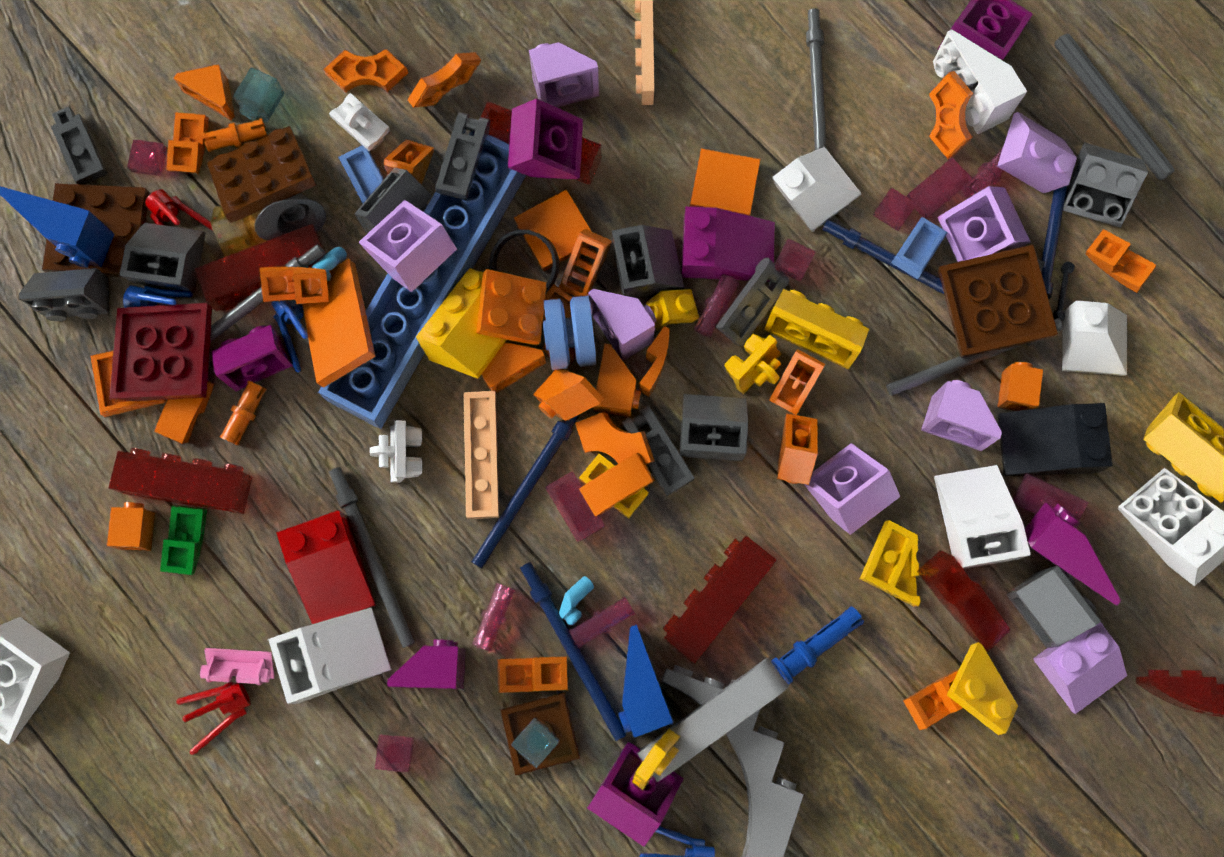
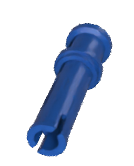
M851 606L804 642L802 640L795 642L793 649L779 659L775 657L771 662L789 685L793 682L794 676L806 667L812 668L815 666L816 658L846 637L854 629L864 624V620L860 613Z

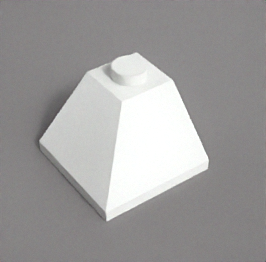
M825 147L798 157L773 176L776 187L811 232L815 231L828 219L862 195Z
M1075 301L1064 311L1062 371L1126 376L1127 315L1108 303Z

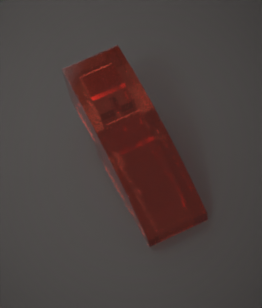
M940 550L917 570L918 574L943 606L976 642L983 645L987 652L1011 631L981 586L969 578L955 556Z

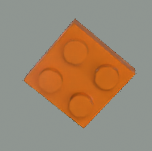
M486 269L482 276L476 333L532 345L541 343L547 282Z

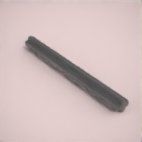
M1062 35L1054 43L1055 48L1138 155L1144 160L1156 178L1161 181L1169 177L1175 171L1171 163L1071 35Z

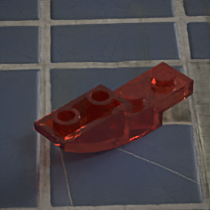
M1148 670V676L1136 677V684L1165 702L1196 713L1224 717V684H1217L1216 677H1203L1202 670H1181V677L1170 676L1169 670Z

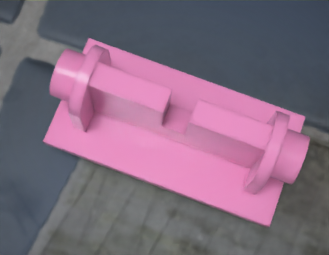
M205 648L204 650L207 665H202L200 677L206 679L207 682H230L232 676H236V683L261 686L263 682L268 683L270 678L274 679L271 652Z

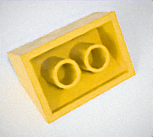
M469 268L418 333L416 339L429 361L478 379L507 339L476 333L483 272Z
M785 289L782 290L764 329L846 369L851 367L860 354L869 332V328L863 326L860 320L850 316L845 318L835 313V310L829 305L818 303L817 305L807 300L806 296L796 290L787 291Z
M1178 392L1149 425L1143 440L1146 441L1147 447L1157 455L1162 454L1168 459L1176 472L1182 476H1188L1196 482L1198 489L1207 497L1213 496L1221 503L1224 501V428Z

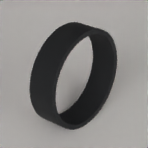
M515 230L501 237L492 249L489 260L490 270L497 271V259L502 247L516 236L534 235L547 245L553 260L552 273L546 283L547 292L555 283L560 268L559 256L554 245L545 236L530 230Z

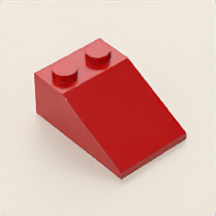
M337 510L276 532L286 565L312 624L376 606L348 517L343 512Z

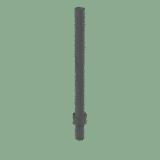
M812 8L808 10L809 30L806 32V45L810 48L815 150L822 147L827 149L821 46L824 45V31L820 29L819 9Z
M316 244L300 258L294 257L285 266L308 268L325 255V252L320 245ZM262 287L211 325L210 342L263 302Z
M1059 318L1054 319L1057 332L1063 330L1062 321ZM1040 341L1027 343L1026 345L1030 346ZM1021 345L965 358L959 356L886 385L889 395L893 396Z
M341 467L329 471V474L338 493L336 495L338 504L341 509H345L402 647L415 644V641L357 507L358 498L355 491L349 488Z

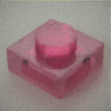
M133 139L127 168L135 173L161 176L167 148L163 143Z
M891 187L873 216L899 231L917 203Z
M788 238L775 263V269L783 271L786 275L801 282L815 251Z
M380 734L375 769L410 772L414 737Z

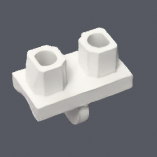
M351 93L346 96L340 106L329 113L335 122L368 151L374 150L384 141V137L390 132L389 126Z
M396 420L395 425L390 427V446H388V435H379V446L370 447V456L379 457L380 468L389 467L388 457H390V483H400L405 478L418 477L422 474V459L406 457V447L421 446L422 429L406 426V421Z

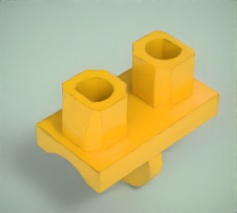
M753 334L744 345L745 351L750 356L743 361L734 355L724 365L726 372L734 380L737 390L743 394L754 383L760 387L766 380L771 384H776L780 379L775 370L781 365L780 361L777 360L781 353L776 347L777 340L771 335L764 339Z

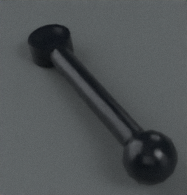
M1065 262L1060 268L1063 278L1057 310L1053 312V318H1059L1061 321L1065 318L1063 308L1069 276L1075 269L1074 264L1071 262Z

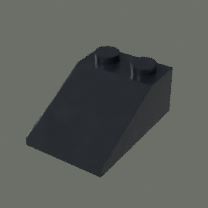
M1105 403L1069 404L999 413L997 415L998 425L1002 431L1000 445L1004 476L1099 473L1113 466Z

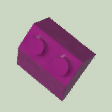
M537 98L513 108L508 168L536 178H580L583 119Z
M272 325L255 327L249 332V335L240 339L226 340L220 345V348L212 351L216 376L235 392L245 388L248 380L256 383L293 366L279 333Z
M435 639L433 640V646H423L387 680V687L464 689L466 649L458 647V642L454 640Z
M628 741L587 809L644 847L661 825L684 778L673 771L658 782L652 777L646 787L641 790L632 783L635 772L643 762L637 754L641 749Z

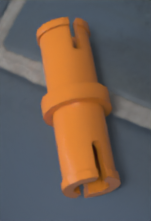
M262 118L239 125L230 123L227 128L202 133L203 139L206 140L204 143L208 152L235 145L236 148L241 147L244 142L260 139L268 135Z
M248 380L237 405H233L230 410L233 413L220 438L239 446V442L250 421H254L256 418L254 413L264 393L267 391L266 388Z

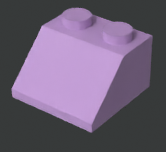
M559 42L554 44L544 43L538 45L535 49L529 50L532 78L539 100L555 107H560L599 96L598 65L596 61Z
M1016 112L1013 115L997 167L1044 194L1069 185L1077 157L1064 139L1023 114Z
M988 186L937 217L942 229L948 232L946 237L958 262L1020 248L1030 243L1006 189L1002 187Z
M406 200L400 203L359 241L360 245L395 281L410 292L416 289L457 250L441 223Z
M597 289L588 292L591 315L623 361L652 344L654 332L656 331L654 323L657 319L648 305L643 307L638 298Z
M959 380L947 381L931 397L921 431L979 451L984 450L999 440L1002 434L980 391L971 389L970 384Z
M852 443L813 471L809 485L804 484L829 517L850 535L900 497L890 471Z
M1101 622L1058 647L1045 649L1033 658L1073 714L1078 713L1127 677L1120 648Z

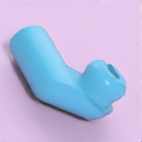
M342 247L333 248L316 261L312 268L326 270L327 282L330 281L332 276L329 270H332L346 259V250Z
M583 576L564 595L559 614L561 619H564L568 625H574L582 617L581 611L576 606L594 589L590 579Z

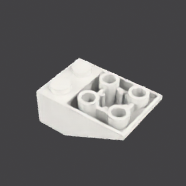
M954 30L947 32L933 60L934 69L941 78H944L949 72L955 71L974 93L967 103L965 120L969 126H973L977 134H980L1008 120L1027 93V90L1012 66Z
M997 465L934 476L955 570L1018 560L1031 555L1022 519Z
M1162 469L1118 506V510L1163 561L1193 586L1198 584L1224 561V511L1167 469Z
M372 608L301 627L268 639L287 704H298L391 670Z

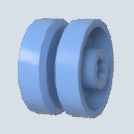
M589 296L572 297L570 300L571 317L565 318L564 304L560 299L544 300L546 321H543L546 350L550 352L552 370L569 367V348L574 347L576 362L580 367L596 365Z

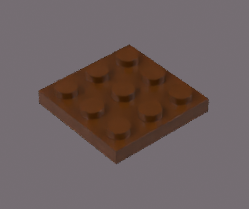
M290 126L274 130L265 137L247 142L242 147L226 154H220L207 162L221 206L230 224L263 210L274 202L285 200L316 186Z
M55 183L52 201L89 210L114 233V237L102 268L90 264L88 268H83L69 262L70 257L55 250L56 246L46 239L42 270L44 272L97 268L107 277H121L120 271L125 245L139 228L146 223L148 208L145 202L150 192L143 187Z
M1034 245L939 266L938 272L961 358L1049 339L1058 335Z

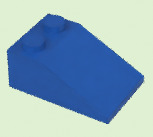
M0 186V195L47 240L54 244L57 252L69 256V262L83 268H88L89 264L102 268L114 233L89 210Z
M637 625L631 626L629 630L622 697L624 711L618 713L625 733L632 731L634 738L673 723Z

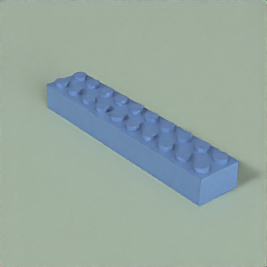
M471 131L469 135L474 136L475 132ZM488 134L485 138L467 200L437 192L434 193L424 213L442 224L457 250L412 292L395 281L389 274L386 275L366 309L375 357L323 388L321 386L318 393L327 402L382 429L425 353L416 336L467 270L474 268L526 176L508 168L509 144Z

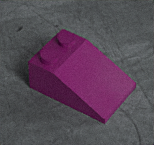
M971 0L950 30H954L1003 60L1033 14L1012 0Z
M685 206L682 278L749 281L755 274L756 266L761 260L769 258L774 263L775 222L720 208Z
M1045 502L1025 528L1027 541L1031 548L1117 606L1121 600L1087 537L1078 527L1081 522L1074 517L1071 511L1059 503L1053 507Z

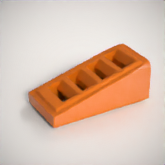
M586 229L581 231L577 237L559 288L575 297L588 295V292L594 286L612 241ZM588 243L596 248H599V251L597 252L593 249H590L586 247L585 244ZM583 254L594 259V264L581 259L580 255ZM578 266L589 271V276L575 270V267ZM573 277L586 283L585 287L583 288L570 282V278Z

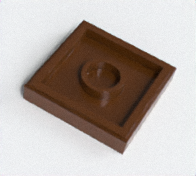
M565 693L500 709L515 776L581 759Z

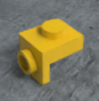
M691 289L661 291L646 302V305L651 308L657 319L654 323L656 331L661 330L668 324L693 323L700 318Z

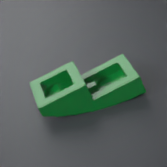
M181 505L171 506L168 538L163 539L161 572L194 575L204 537L207 508Z

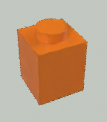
M1015 362L1008 366L1001 376L998 408L1014 411L1037 408L1040 401L1043 369L1033 368V365L1027 362Z
M124 502L123 507H111L107 546L118 550L151 551L155 513L145 509L144 504L136 502Z

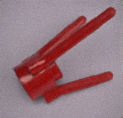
M156 190L146 199L145 204L152 212L150 218L157 225H164L163 221H172L175 225H179L180 220L176 217L179 208L216 234L222 235L223 233L212 222L182 203L177 196L170 197L165 190Z
M231 681L223 686L176 700V703L181 705L218 695L216 696V701L183 716L182 720L184 722H188L217 708H220L224 715L229 712L231 713L190 750L191 755H195L236 719L247 714L245 708L251 705V700L242 683L234 684Z

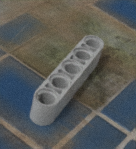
M769 658L761 661L669 728L680 736L674 745L679 751L661 776L656 773L653 775L657 782L771 702L789 687ZM667 731L637 753L642 761H644L653 746Z

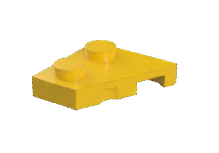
M890 520L884 521L860 576V580L913 607H919L920 596H917L916 576H919V563L916 559L918 535Z
M979 642L972 644L947 696L997 735L1005 734L1018 705L983 645Z
M668 729L634 774L632 783L643 790L655 773L661 776L679 751L674 745L680 736L671 729Z

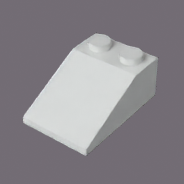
M21 617L0 625V739L7 744L12 743L55 685L70 652Z

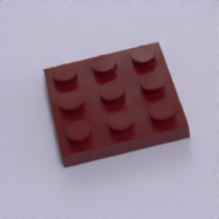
M208 303L117 308L109 399L115 402L206 398L213 307Z

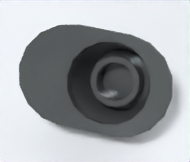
M298 193L265 207L257 216L255 232L266 241L307 238L316 234L323 227L326 221V212L321 204L314 200H309L302 193Z

